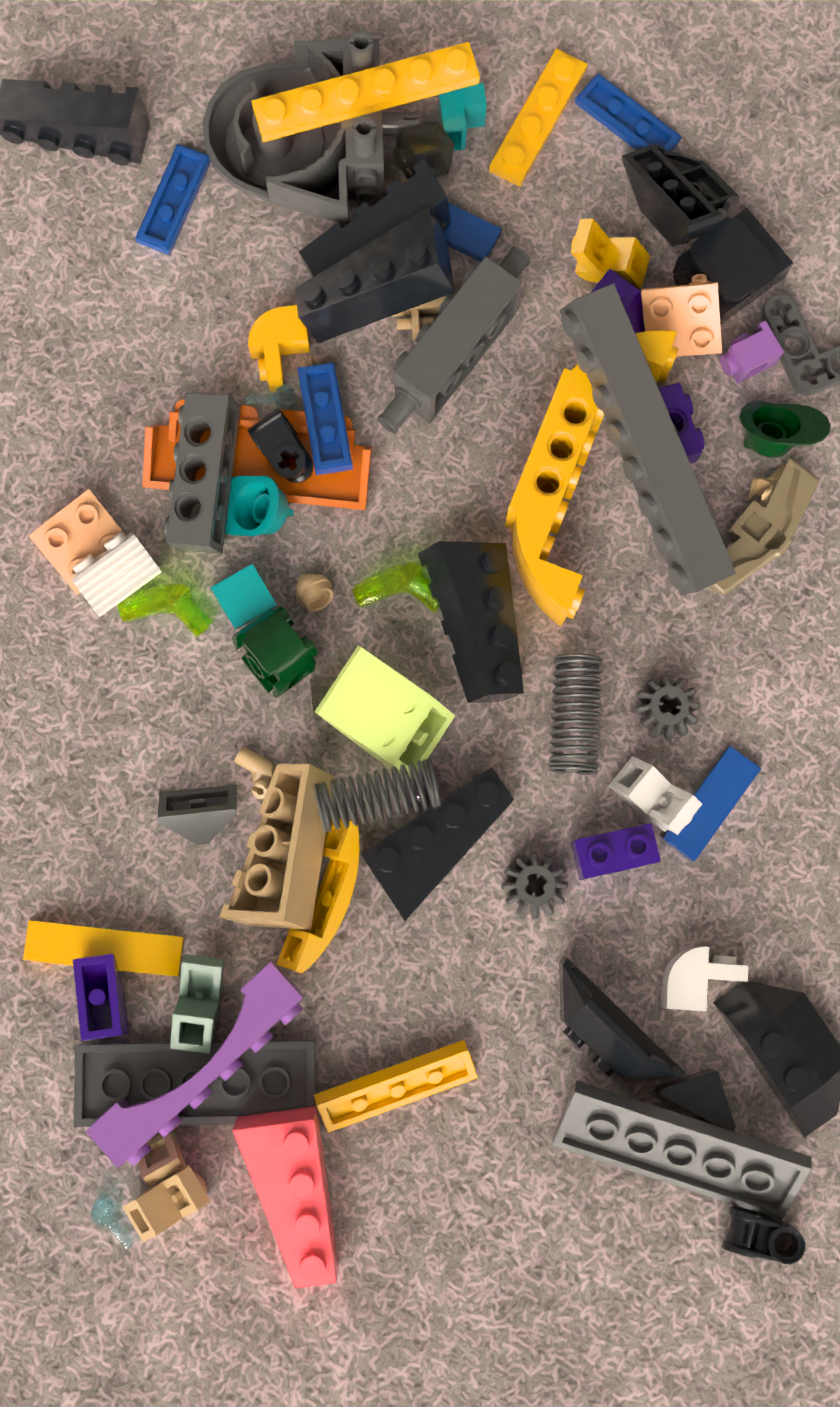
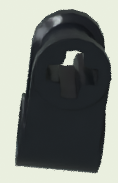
M279 408L247 429L254 443L267 457L274 470L280 476L293 483L304 482L311 476L314 469L313 460L297 437L298 435L292 424ZM293 456L297 458L295 461L297 468L295 470L289 468L291 466L289 459Z
M735 1206L729 1207L728 1213L732 1218L728 1238L723 1240L721 1248L742 1256L759 1257L790 1265L798 1262L803 1257L805 1240L803 1235L790 1223L767 1217L755 1211ZM783 1232L791 1233V1246L785 1251H776L774 1247L776 1237Z

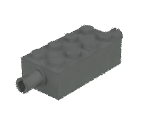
M512 247L500 265L488 257H485L478 267L472 265L463 276L461 281L463 286L456 295L449 294L442 302L438 311L440 315L433 324L427 322L421 328L416 337V342L418 343L411 352L404 351L399 356L393 366L395 371L393 381L395 398L377 419L385 429L396 434L412 411L431 423L518 312L523 283L517 277L531 261L523 250L518 247Z

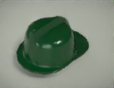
M755 401L747 403L741 409L739 416L742 426L746 429L743 440L744 447L752 449L759 455L770 458L784 456L796 445H813L823 441L829 435L831 427L828 417L821 411L799 404Z

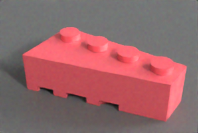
M317 1106L237 1117L232 1132L295 1288L336 1283L338 1259Z

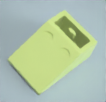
M357 646L315 710L316 714L390 769L392 766H395L398 773H400V765H405L408 775L409 763H414L418 773V760L423 761V759L427 760L455 717L452 712L434 697L360 646Z

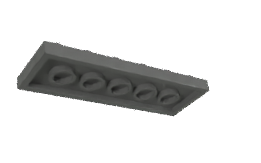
M315 1040L269 1041L256 1053L249 1048L239 1058L243 1065L230 1078L224 1081L219 1076L208 1086L213 1093L195 1110L189 1104L178 1116L182 1119L179 1125L235 1124L239 1116L316 1106L314 1094H316ZM214 1042L210 1054L170 1049V1043L75 1045L74 1127L92 1126L114 1104L122 1099H125L129 1104L140 1103L157 1098L178 1088L198 1073L213 1058L224 1042Z
M576 1081L556 1127L552 1146L779 1220H783L812 1170L811 1156L580 1081Z

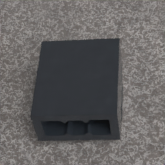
M745 208L733 218L724 219L711 231L696 239L692 247L678 257L672 273L674 274L673 278L677 286L689 285L692 282V276L697 274H705L707 280L711 283L718 282L720 324L722 325L783 280L791 269L793 262L750 210Z

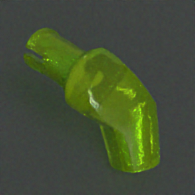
M415 562L402 563L379 571L353 587L354 597L362 608L391 596L400 595L402 592L405 594L409 592L433 613L440 607L437 598H432L428 586L431 583L430 579L423 575V567Z
M181 583L147 588L129 595L117 604L120 617L124 622H131L159 614H175L196 638L206 631L209 625L214 623V620L191 598L193 596L191 593L192 589Z

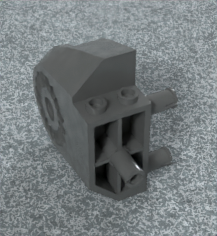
M364 31L355 32L349 39L294 41L295 62L266 63L241 70L224 81L210 99L202 122L206 153L215 172L232 187L248 195L343 224H349V199H356L360 203H372L377 198H382L385 194L383 136H419V111L382 113V110L263 142L251 100L380 66L379 38L373 39L369 33Z

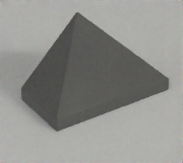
M236 784L159 793L157 816L159 824L197 845L209 844L237 815Z

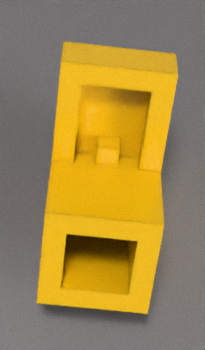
M593 218L580 219L571 245V254L577 260L575 273L584 280L598 283L608 270L611 269L637 289H642L650 255L637 238H609Z
M297 305L277 307L263 313L254 322L249 332L248 348L251 359L261 358L258 359L260 380L268 381L270 392L285 391L281 356L310 352L307 328L298 318Z

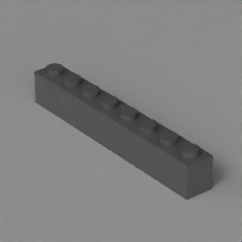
M614 283L574 299L559 310L562 316L563 330L572 339L577 351L578 365L582 372L587 374L593 388V400L604 414L608 424L609 438L619 449L624 461V473L628 480L633 482L639 496V508L642 514L648 518L654 531V543L657 549L664 555L668 564L671 583L679 590L680 595L698 592L736 574Z

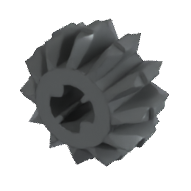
M663 675L660 678V686L656 681L650 679L646 683L648 692L640 690L637 693L636 698L645 704L635 706L634 713L638 715L646 714L647 716L638 723L640 728L646 727L649 723L654 725L650 731V737L656 738L661 729H663L665 740L671 741L674 738L675 731L682 737L688 734L686 724L695 725L698 722V718L691 712L698 710L701 705L700 702L689 701L688 699L696 693L693 687L685 692L681 690L684 684L683 678L679 677L671 686L669 676ZM663 702L665 704L669 702L674 704L675 708L671 713L666 712L663 714L660 711L659 707L663 705Z
M532 852L529 856V867L521 856L515 858V863L521 870L520 873L510 867L505 869L504 873L515 879V881L502 883L501 889H514L515 894L506 898L505 903L510 905L519 899L521 904L517 908V915L522 916L528 905H530L532 919H539V905H542L545 913L550 916L554 914V908L549 902L550 899L558 904L564 903L565 898L555 893V889L562 890L568 888V882H555L554 877L561 875L564 869L560 866L552 872L548 870L553 857L546 856L542 865L539 866L537 852ZM529 875H534V879L540 877L544 881V885L540 887L542 894L539 897H535V892L529 895L525 890V887L529 884L527 879Z

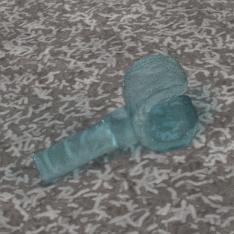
M289 385L280 386L275 393L244 396L245 405L277 404L279 409L294 410L297 407L296 402H283L280 400L285 394H295L294 389Z
M102 1194L92 1206L91 1218L96 1224L110 1230L125 1250H127L134 1243L118 1222L112 1218L119 1206L105 1194Z

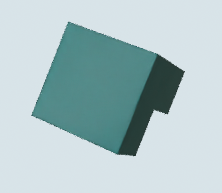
M484 83L438 95V117L443 152L465 150L467 128L485 127L487 102Z
M253 563L210 587L235 630L277 606Z

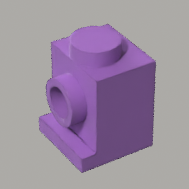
M765 320L759 323L753 335L750 336L749 332L733 339L729 343L730 347L727 353L720 356V364L724 372L728 376L733 375L738 384L776 365L784 351Z

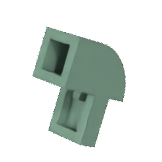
M184 955L181 967L179 999L172 1016L170 1049L210 1054L218 1029L222 1005L224 959Z

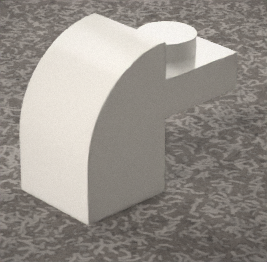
M633 756L608 785L623 801L654 826L664 832L668 829L677 835L692 820L693 815L702 805L694 795L670 784L654 766Z
M692 947L683 950L671 959L664 971L661 1007L666 1009L707 1011L708 979L748 982V966L737 965V957L713 955V963H709V947Z

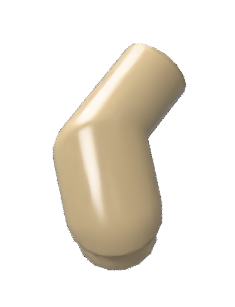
M243 746L234 762L251 772L253 782L252 794L257 799L264 800L275 771V766L268 759Z

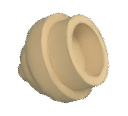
M301 574L296 586V600L298 603L310 611H319L325 608L333 598L331 582L321 574Z

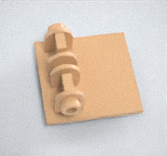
M697 274L692 276V282L689 285L641 289L645 331H676L677 334L673 342V346L679 348L676 357L722 353L718 282L711 283L707 280L705 274Z
M87 489L28 536L78 595L80 591L70 579V576L76 573L72 567L90 554L94 559L107 550L104 544L113 536L123 531L93 493Z

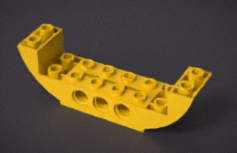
M645 331L635 333L656 384L657 381L665 383L679 348L673 346L677 334L676 331ZM578 364L572 370L564 368L510 502L505 527L511 528L512 551L518 573L527 592L539 608L559 626L563 625L566 617L574 618L585 589L579 587L583 575L547 562L555 541V537L549 534L550 532L558 534L569 502L563 499L571 501L583 469L576 465L584 467L604 417L602 410L596 406L593 400V388L587 374L582 372Z

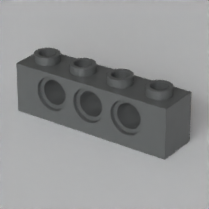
M185 393L184 405L179 410L180 439L174 447L176 470L175 477L169 485L171 508L170 515L164 523L166 543L178 550L223 553L241 405L229 395ZM211 429L208 440L200 443L202 434ZM206 466L205 475L196 481L197 471L201 467ZM201 503L199 514L191 518L192 508L196 504Z

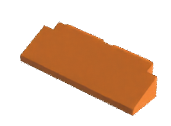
M185 399L179 400L176 403L175 411H170L169 426L151 424L145 427L142 483L144 488L169 490L170 482L175 477L174 447L180 439L179 410L184 405ZM241 405L232 477H270L276 482L278 488L284 492L290 503L366 510L373 447L355 445L356 429H352L353 423L348 416L344 415L353 470L316 476L315 469H313L311 476L306 481L293 483L280 476L274 470L267 457L260 451L248 433L247 429L261 420L259 419L258 410L253 406ZM280 409L292 424L298 435L297 437L313 460L305 411ZM211 429L202 434L200 443L208 440ZM294 456L289 459L291 463L289 468L291 470L297 468L295 463L297 458ZM206 466L201 467L197 471L196 481L205 475Z

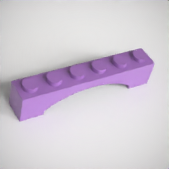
M274 961L269 962L240 989L244 993L245 999L238 1019L224 1044L198 1073L178 1088L157 1098L129 1104L125 1099L118 1101L86 1130L88 1135L117 1168L127 1161L132 1166L138 1163L152 1150L147 1143L158 1132L163 1138L166 1137L182 1122L178 1114L190 1104L195 1110L213 1093L208 1087L219 1076L224 1081L230 1078L243 1065L239 1058L249 1048L255 1053L258 1052L273 1038L269 1030L281 1020L286 1026L303 1010L299 1002L305 998V995Z

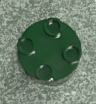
M282 606L275 610L269 609L232 636L236 650L243 646L247 653L241 658L247 668L268 693L274 689L272 693L275 698L281 696L315 671L316 663L313 657L318 655L313 643L306 636L300 638L291 627L294 625V622Z

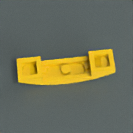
M331 817L332 831L326 833L323 856L330 860L316 895L311 930L289 929L277 961V965L301 974L305 972L327 948L345 916L354 891L360 851L358 825L354 826L350 820L347 829L342 819H340V829L338 831Z
M29 920L23 960L73 966V959L114 954L119 971L179 976L184 937Z

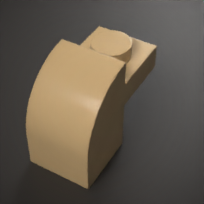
M186 1165L122 1207L144 1242L159 1235L183 1217L198 1211L211 1201L206 1194L207 1187L203 1178L197 1172H193L190 1165Z

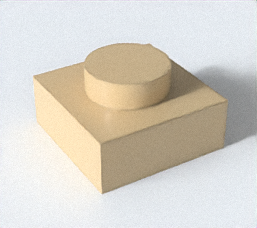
M172 1131L164 1138L161 1134L153 1137L147 1143L152 1150L138 1162L142 1179L149 1187L185 1167L177 1139Z

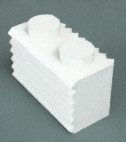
M123 532L116 534L104 544V547L107 549L95 559L90 554L72 567L76 573L70 576L71 581L99 617L162 572L132 532L127 536Z

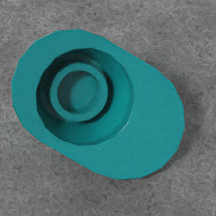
M266 476L232 477L225 534L232 536L273 534L283 526L287 517L294 516V511L288 507L286 495L278 488L272 478Z

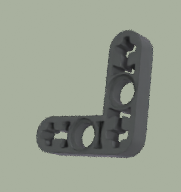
M785 294L771 296L762 308L761 317L762 321L766 320L784 351L780 361L794 390L801 395L810 396L840 385V373L833 367V359L840 357V346L819 354L795 301ZM775 305H777L779 310H787L783 318L787 329L782 333L778 332L784 325L779 315L772 316L771 314ZM790 337L799 339L803 345V351L797 354L790 353L784 346V340ZM824 366L825 373L819 375L813 382V385L809 381L801 380L805 370L808 374H814L819 372Z

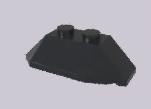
M652 144L622 155V162L640 211L672 247L688 243L692 239L711 231L739 204V195L703 160L681 152L665 151V147L658 144Z
M564 958L559 963L561 1020L567 1025L563 1033L579 1049L586 1044L596 1054L591 1061L608 1077L615 1072L622 1079L680 1078L684 1074V1071L571 960Z
M743 981L713 1002L803 1137L808 1136L837 1115L840 1104V1044L804 992Z

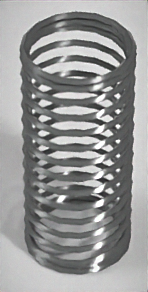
M560 654L554 657L555 661L553 662V666L557 670L553 673L556 679L552 683L556 687L552 692L556 696L552 698V701L556 704L551 709L556 713L551 715V718L555 721L550 726L555 730L550 733L554 737L550 744L554 747L549 752L554 756L549 758L551 762L549 770L564 774L567 773L565 769H576L579 771L568 773H577L579 775L596 774L598 772V764L556 761L554 759L576 757L581 760H596L599 758L598 755L563 754L555 752V750L578 749L580 751H598L599 747L592 745H561L554 742L577 740L582 743H596L600 740L597 737H564L555 733L574 731L580 734H598L600 730L584 727L561 728L555 725L578 723L583 726H596L600 724V721L593 719H560L555 716L574 714L581 717H598L601 714L597 711H562L556 709V707L580 705L578 707L582 709H596L601 705L596 702L586 701L560 702L556 699L573 697L581 700H599L601 696L594 693L562 694L556 691L581 688L577 690L582 692L600 691L602 689L600 686L591 685L590 683H600L602 679L586 675L601 674L603 671L599 668L603 665V659L590 654ZM569 664H581L583 666L572 667ZM574 671H583V672H576V673H581V674H583V675L564 676V677L557 675V673H560V672L569 673V672H574ZM571 679H588L580 680V682L587 684L561 685L556 683L558 681H570Z
M431 759L418 760V773L414 763L410 762L409 775L405 765L401 764V779L397 768L392 766V781L388 770L383 768L384 786L379 771L376 769L374 771L375 787L370 773L366 772L367 792L361 775L357 774L359 797L353 778L348 776L351 802L345 782L340 777L339 785L342 804L335 781L331 780L330 785L334 809L326 783L322 782L321 784L319 782L318 785L315 783L314 791L323 831L325 833L332 831L331 817L336 830L339 831V812L345 828L348 829L347 807L353 825L357 826L356 805L361 821L365 825L367 819L364 800L369 817L374 823L375 812L372 795L379 818L383 821L384 812L381 793L389 818H392L393 812L389 788L397 815L401 816L397 783L406 813L410 814L406 782L414 809L418 813L419 806L414 777L423 808L427 810L428 806L422 772L432 807L436 809L438 806L440 808V795Z

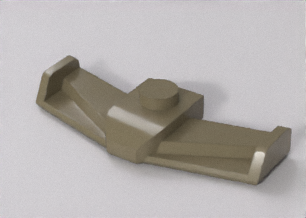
M791 456L788 458L765 508L753 500L728 530L729 533L738 539L726 548L736 574L709 586V588L717 594L724 596L770 561L782 556L792 544L794 533L820 481L817 476Z

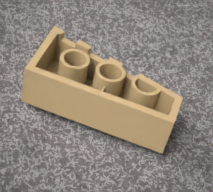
M277 764L259 811L263 815L258 829L250 834L246 847L250 848L242 871H236L231 884L236 886L230 904L223 905L220 918L252 927L311 930L326 836L319 815L314 784L318 785L319 782L321 784L325 782L331 799L330 781L334 780L335 776L311 764Z

